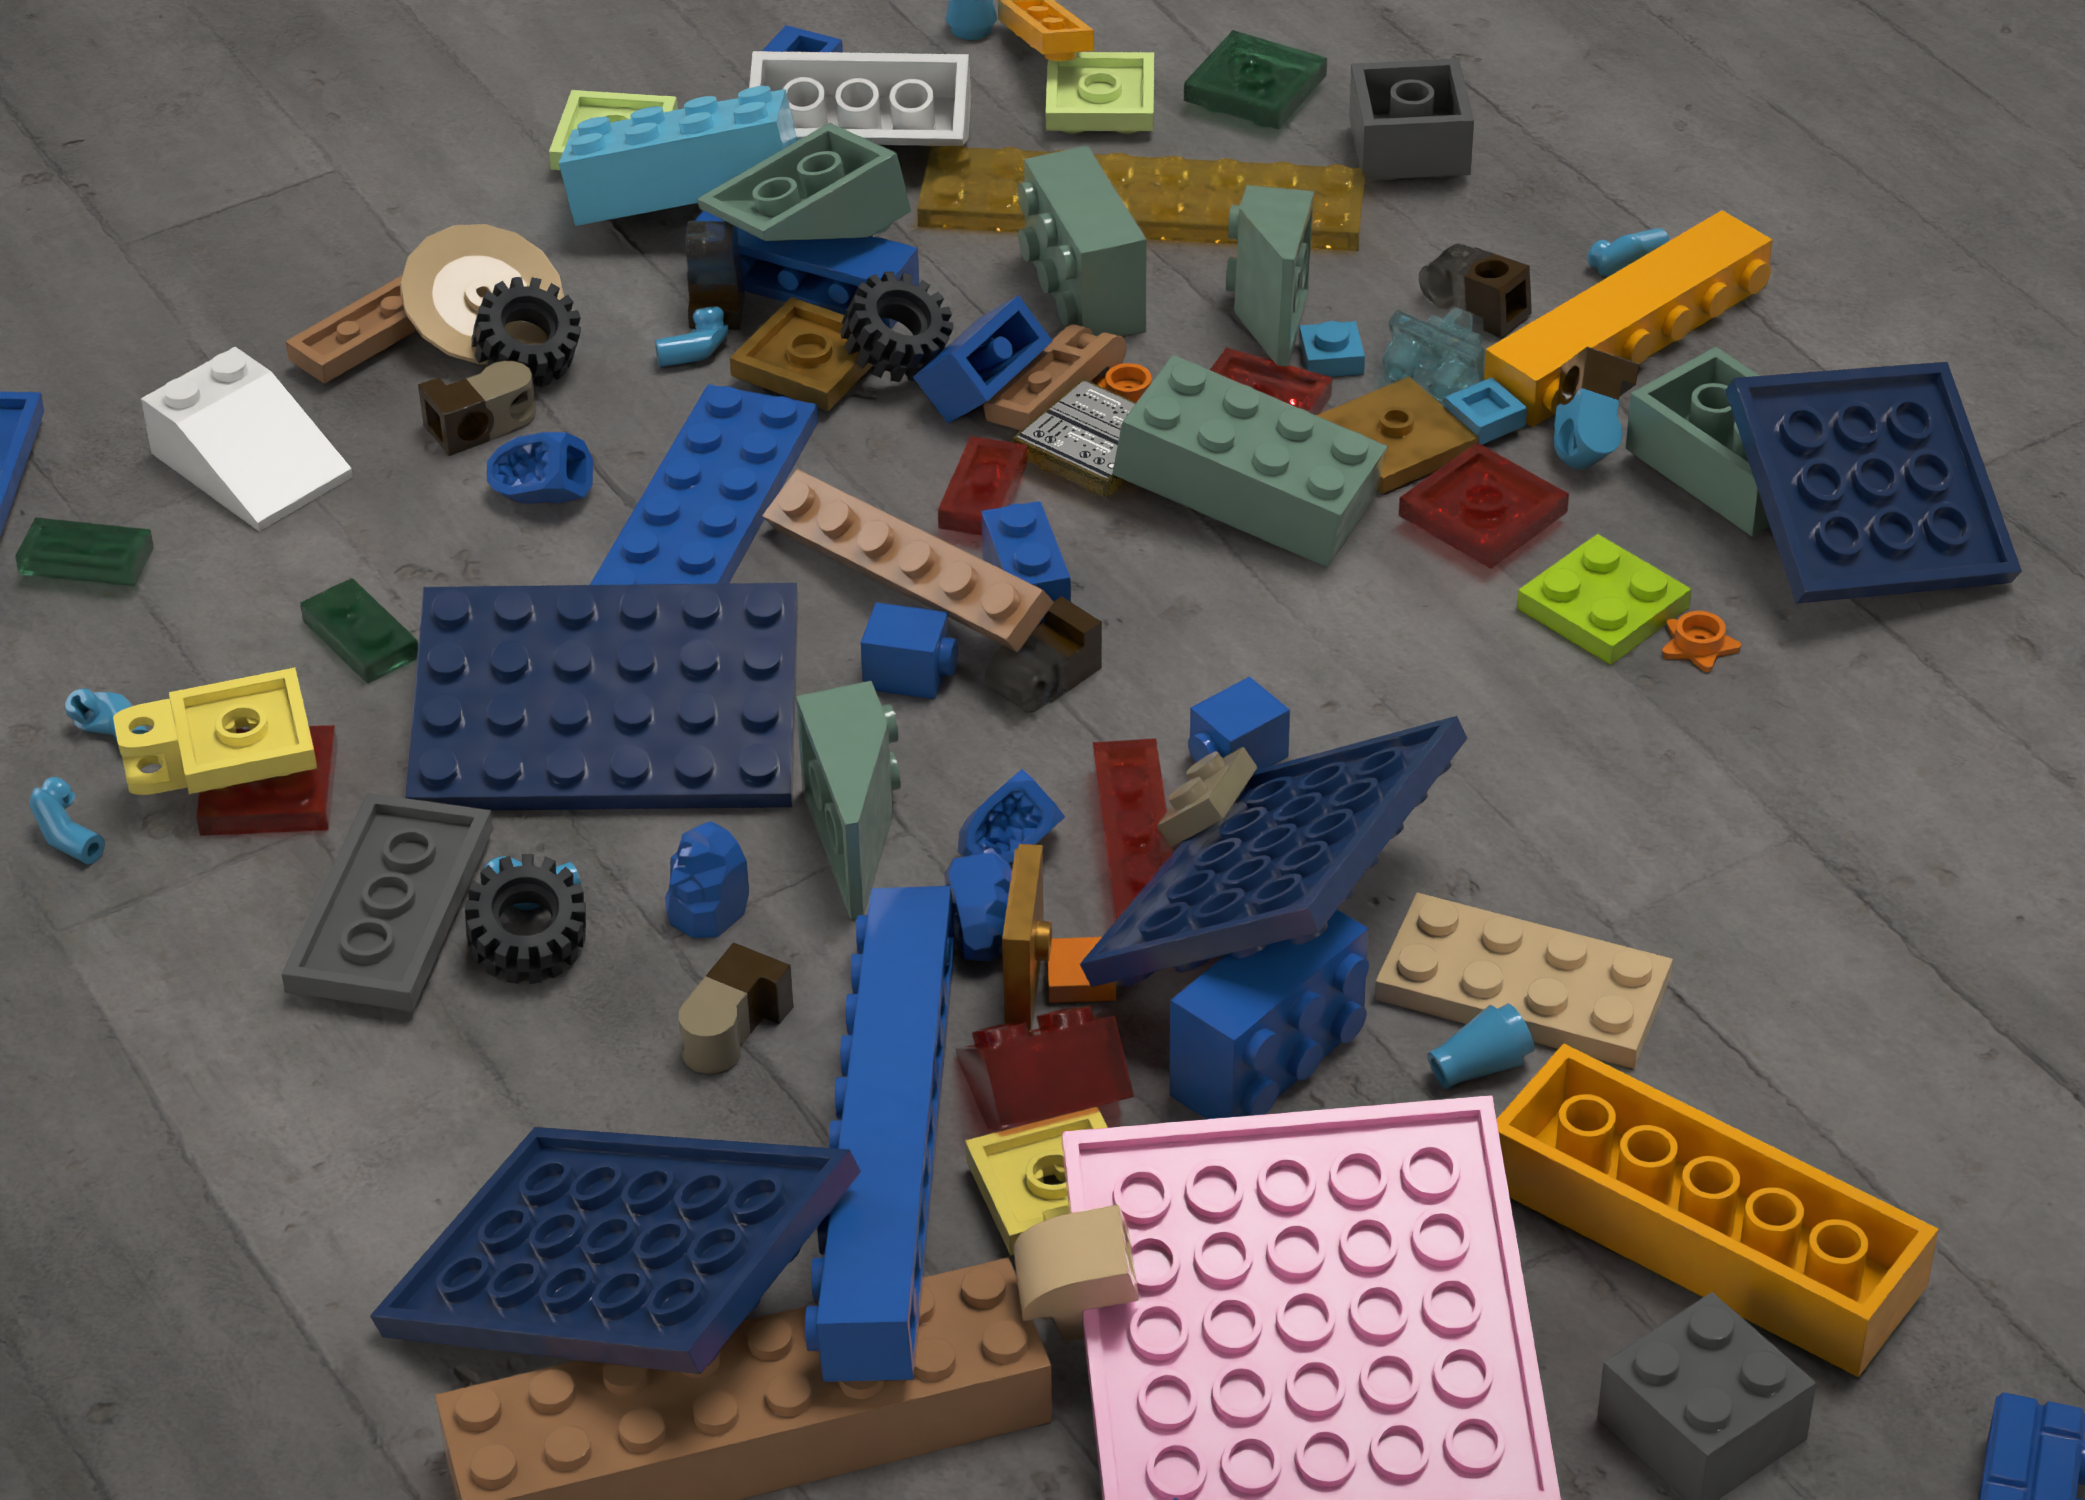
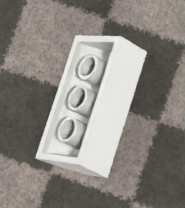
M753 51L749 88L769 86L771 91L786 89L798 140L828 123H832L878 145L964 146L969 138L971 109L969 54Z

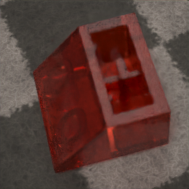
M1074 1006L1037 1015L1039 1028L1027 1030L1026 1022L1011 1024L1010 1022L972 1031L974 1044L955 1049L960 1067L989 1130L1003 1131L1134 1097L1115 1016H1094L1091 1006L1081 1008Z

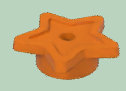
M1134 363L1118 364L1110 368L1105 377H1095L1093 379L1094 386L1134 404L1137 403L1153 382L1150 371L1144 366Z
M1691 611L1683 614L1678 620L1670 618L1666 621L1667 630L1672 637L1662 648L1663 657L1666 659L1690 660L1703 672H1711L1717 657L1736 654L1741 649L1742 643L1725 635L1726 625L1724 621L1713 613Z

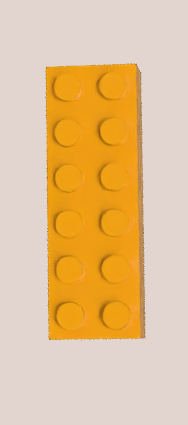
M1564 1043L1496 1119L1510 1198L1702 1297L1713 1292L1742 1318L1857 1377L1864 1371L1928 1287L1938 1228Z

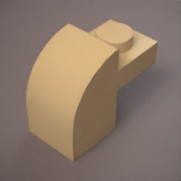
M1119 1204L1069 1213L1045 1220L1027 1229L1015 1241L1014 1257L1022 1319L1027 1321L1038 1318L1043 1320L1053 1318L1064 1342L1084 1339L1082 1311L1139 1301L1130 1232Z

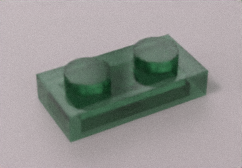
M35 517L15 558L19 574L135 586L154 549L151 529Z
M353 578L300 602L303 622L367 684L417 660L418 640Z

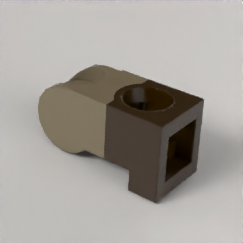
M496 362L487 366L481 374L449 385H445L439 377L418 384L423 426L449 456L509 434L512 430L530 423L535 417L536 407L532 373L527 366L519 362Z
M733 942L682 1004L678 1012L679 1029L684 1041L682 1044V1059L687 1067L703 1074H718L729 1070L737 1063L741 1055L740 1044L744 1043L763 1018L780 1024L794 1008L791 965Z

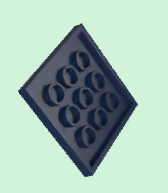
M1948 362L1734 378L1726 388L1725 392L1796 604L2012 583L2022 572Z

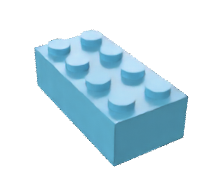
M756 86L739 92L738 98L717 102L716 97L705 96L686 102L683 109L663 112L662 107L654 106L633 112L630 115L631 119L610 123L608 117H596L582 121L577 125V129L572 130L560 158L559 167L574 224L578 226L698 203L697 198L797 142L798 139L786 89L771 91L769 86Z

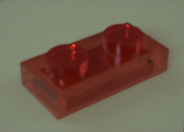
M970 436L938 508V528L982 535L981 511L1006 507L1011 504L1028 464L1027 445Z

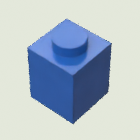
M875 602L860 642L862 681H872L875 691L936 699L944 675L952 676L954 674L958 657V640L949 638L948 612Z
M1249 676L1190 708V738L1188 740L1190 755L1196 763L1213 752L1217 751L1224 758L1244 747L1256 764V770L1272 766L1289 757L1290 709Z

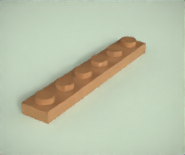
M796 469L762 515L774 529L933 610L948 612L949 618L1016 652L1021 649L1054 603L1044 590L799 469Z

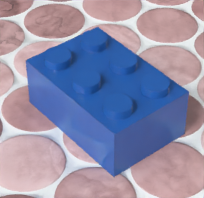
M1336 909L1327 921L1328 928L1317 938L1298 945H1292L1288 939L1271 943L1259 952L1240 959L1233 958L1231 953L1226 954L1171 999L1169 1096L1206 1120L1265 1115L1272 1108L1278 1096L1298 1079L1305 1080L1310 1077L1327 1054L1341 1042L1348 1043L1353 1040L1362 1029L1367 1016L1364 1004L1366 976L1369 971V961L1367 960L1369 928Z

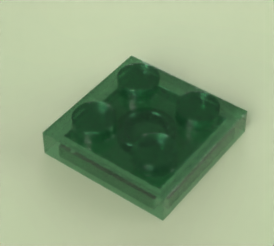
M1232 30L1184 82L1183 101L1205 107L1212 112H1222L1252 121L1262 127H1272L1279 130L1327 76V58Z

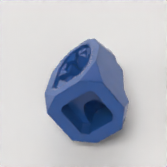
M541 432L519 436L498 447L487 460V482L493 490L505 498L526 504L549 502L558 504L585 498L593 486V458L585 441L568 432Z
M1021 769L967 817L959 831L957 852L962 857L993 852L1011 866L1014 862L1015 848H1019V844L1035 845L1061 822L1065 815L1038 783Z
M709 821L682 834L678 851L670 858V883L665 896V903L671 926L693 938L719 937L745 913L749 896L747 860L734 836L727 829Z
M993 852L954 858L944 873L945 886H951L956 945L962 959L992 961L1002 953V938L1012 871L1009 863Z

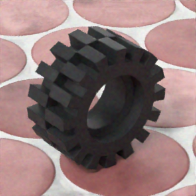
M894 271L884 272L881 279H879L877 274L868 277L866 283L862 282L858 287L841 322L843 324L840 330L841 339H848L844 347L849 355L859 352L855 363L862 369L870 363L875 366L872 375L881 378L884 371L890 372V381L900 382L904 374H906L909 382L915 381L913 377L944 350L953 331V322H949L952 313L950 307L940 308L944 298L939 292L932 296L927 293L930 284L921 280L917 287L911 284L913 275L903 273L900 280L896 281ZM880 318H888L900 322L911 331L913 336L903 335L891 330Z
M514 277L511 280L509 289L504 281L495 284L493 294L487 291L479 306L471 338L472 347H477L474 356L478 363L488 360L486 367L501 361L522 363L530 369L532 381L534 378H537L540 387L550 385L552 375L559 380L565 374L566 367H570L581 333L579 311H571L574 301L568 294L560 300L557 299L560 288L551 283L547 291L540 289L542 279L532 277L530 285L523 286L522 277ZM514 321H525L535 324L547 334L548 340L534 345L519 342L506 332L505 325Z
M522 854V866L513 867L510 856L499 859V873H496L488 865L480 872L481 884L473 880L468 889L469 900H465L466 937L468 946L472 945V956L478 964L486 959V972L494 977H497L502 968L506 969V980L510 983L518 984L520 972L529 973L530 984L542 983L541 970L546 968L552 978L559 976L563 973V960L572 966L578 958V947L583 948L586 939V902H584V891L581 884L574 885L573 873L567 867H564L556 874V860L545 857L541 867L534 866V854ZM535 903L545 907L550 912L552 920L546 930L534 935L521 936L506 931L500 923V917L504 910L512 905Z

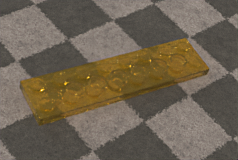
M931 146L917 208L918 227L1019 232L1020 229L1025 228V215L1021 210L1018 199V184L1024 182V159L1054 152L1020 150L1015 147L992 149L966 146ZM1125 153L1093 154L1147 240L1238 245L1237 239L1228 238L1231 205L1241 204L1246 186L1250 185L1314 191L1311 249L1359 251L1365 189V171H1362V168H1349L1340 164L1329 166L1294 165L1284 161L1274 163L1239 162L1228 158L1216 161L1184 159L1179 156L1160 158L1129 156Z

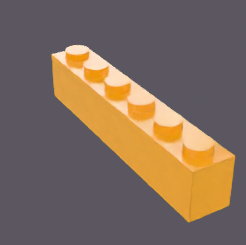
M1721 210L1487 348L1485 351L1484 380L1492 377L1527 407L1526 423L1534 427L1556 413L1561 365L1587 346L1641 364L1649 356L1674 341L1682 339L1687 333L1710 319L1720 316L1727 309L1748 296L1761 291L1767 286L1771 274L1770 258L1773 239Z

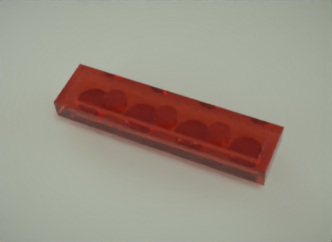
M1156 738L1093 742V767L1114 922L1173 854V848L1157 828V825L1166 814L1167 808Z

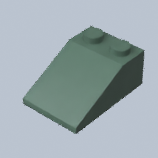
M832 123L824 125L697 198L700 209L764 241L869 237L886 231L893 222L911 212L897 153Z
M1247 185L1241 204L1231 205L1228 238L1237 239L1238 245L1237 257H1229L1226 291L1235 292L1234 313L1278 366H1289L1308 298L1314 191Z
M872 681L796 696L802 791L851 920L857 919V915L865 914L871 888L893 818L892 790H897L901 787L897 760L894 753L889 750V743L898 742L899 738L896 717L891 704L881 705Z

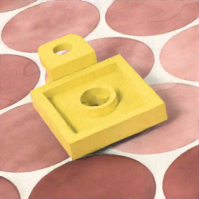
M296 668L169 692L170 699L131 706L119 711L113 717L118 746L123 758L128 790L132 794L149 795L187 787L189 794L317 769L314 747ZM149 725L153 727L151 731L144 734L132 733V730L138 726ZM249 727V732L236 734V729ZM150 764L162 766L153 773H143L140 771L143 767Z
M1097 1106L965 1140L967 1164L1010 1256L1014 1255L1015 1241L1027 1229L1045 1220L1070 1213L1066 1182L1058 1185H1048L1043 1183V1177L1055 1175L1060 1182L1066 1181L1062 1151V1132L1108 1128Z

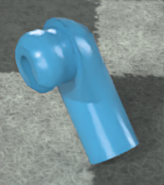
M1654 228L1621 236L1612 244L1608 240H1599L1591 246L1588 252V263L1592 268L1598 269V273L1601 276L1609 277L1670 241V238L1665 230Z

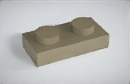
M1244 747L1224 758L1217 751L1213 752L1187 770L1186 774L1189 777V781L1176 789L1168 797L1171 807L1157 825V828L1171 847L1225 817L1257 769L1256 764Z

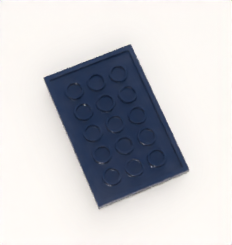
M797 583L423 587L405 798L491 811L792 807L798 628Z
M1458 717L1446 718L1255 770L1225 817L1184 840L1082 960L1080 966L1090 986L1094 987L1114 981H1119L1122 986H1129L1143 981L1156 971L1174 967L1177 972H1187L1203 965L1213 957L1231 953L1233 958L1240 959L1259 952L1271 943L1288 939L1292 945H1298L1320 936L1328 928L1327 921L1339 905L1352 897L1354 894L1353 887L1362 875L1378 863V855L1385 845L1404 829L1403 822L1415 807L1427 799V791L1435 780L1451 768V759L1468 739Z
M534 1127L373 1311L370 1317L384 1338L701 1374L706 1366L716 1359L722 1346L745 1317L758 1306L761 1297L787 1264L797 1257L803 1244L826 1215L835 1209L841 1196L861 1173V1170L850 1149Z

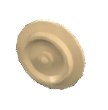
M487 224L454 225L427 236L408 256L400 282L405 314L421 337L448 356L480 365L487 364L488 360L478 363L474 356L477 347H472L471 338L482 299L487 291L493 294L495 284L504 281L509 289L512 278L522 277L523 286H529L531 278L534 277L542 279L539 287L542 290L547 291L551 283L559 287L557 299H562L564 294L559 273L541 249L515 232ZM514 321L505 325L506 332L519 342L534 345L548 340L547 334L535 324L525 321Z

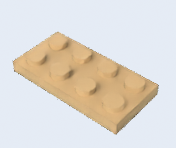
M1416 893L1375 981L1374 1000L1463 1024L1470 1022L1489 1005H1493L1498 1009L1509 1003L1516 1008L1524 1019L1533 1042L1557 1049L1564 1043L1595 1059L1635 1069L1670 981L1673 959Z

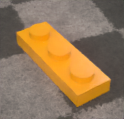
M998 0V20L1011 29L1016 36L1021 37L1030 44V47L1035 48L1042 55L1045 54V59L1069 61L1076 59V52L1094 51V29L1055 0Z

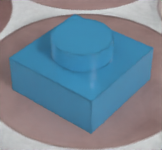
M1327 321L1321 324L1299 326V347L1307 379L1364 374L1365 354L1356 321Z
M1492 377L1445 397L1444 407L1479 437L1478 446L1526 426L1527 407Z

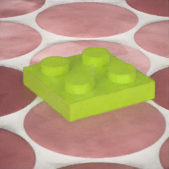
M1596 534L1518 589L1517 609L1609 665H1612L1664 627L1668 619H1675L1690 608L1692 589L1608 539Z

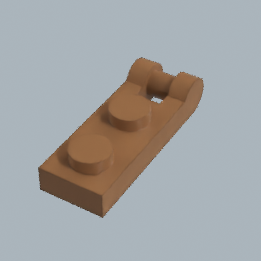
M1076 324L1067 326L1052 340V343L989 401L983 404L986 421L1008 426L1018 431H1024L1081 382L1089 383L1105 368L1110 369L1118 364H1122L1126 354L1125 339L1122 336L1107 332L1096 336L1090 328Z

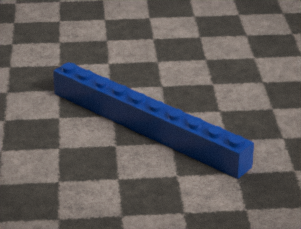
M951 886L871 888L868 915H857L856 943L858 954H852L851 958L853 994H847L846 1027L848 1035L841 1036L840 1045L843 1077H836L835 1081L837 1119L842 1120H831L829 1148L850 1149L861 1173L841 1196L835 1209L828 1213L817 1227L820 1255H825V1257H813L811 1285L813 1301L819 1302V1305L807 1306L805 1313L807 1351H820L823 1382L914 1379L956 943Z

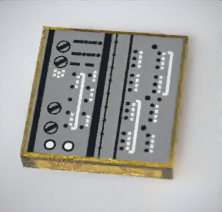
M1082 379L1013 437V454L1038 465L1044 471L1053 472L1077 483L1091 493L1100 494L1108 498L1127 482L1113 475L1112 472L1122 421L1136 403Z

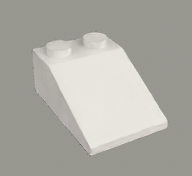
M237 347L218 354L210 361L177 379L169 381L163 387L141 398L151 454L259 532L353 478L352 468L275 375Z

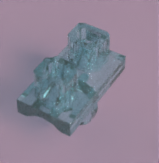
M1456 307L1444 319L1433 314L1428 318L1427 322H1424L1397 310L1388 321L1392 341L1381 358L1385 374L1396 381L1406 377L1413 379L1421 367L1432 371L1426 379L1428 390L1436 399L1443 402L1446 396L1484 380L1483 363L1485 350L1481 347L1483 337L1472 331L1473 316L1469 311Z

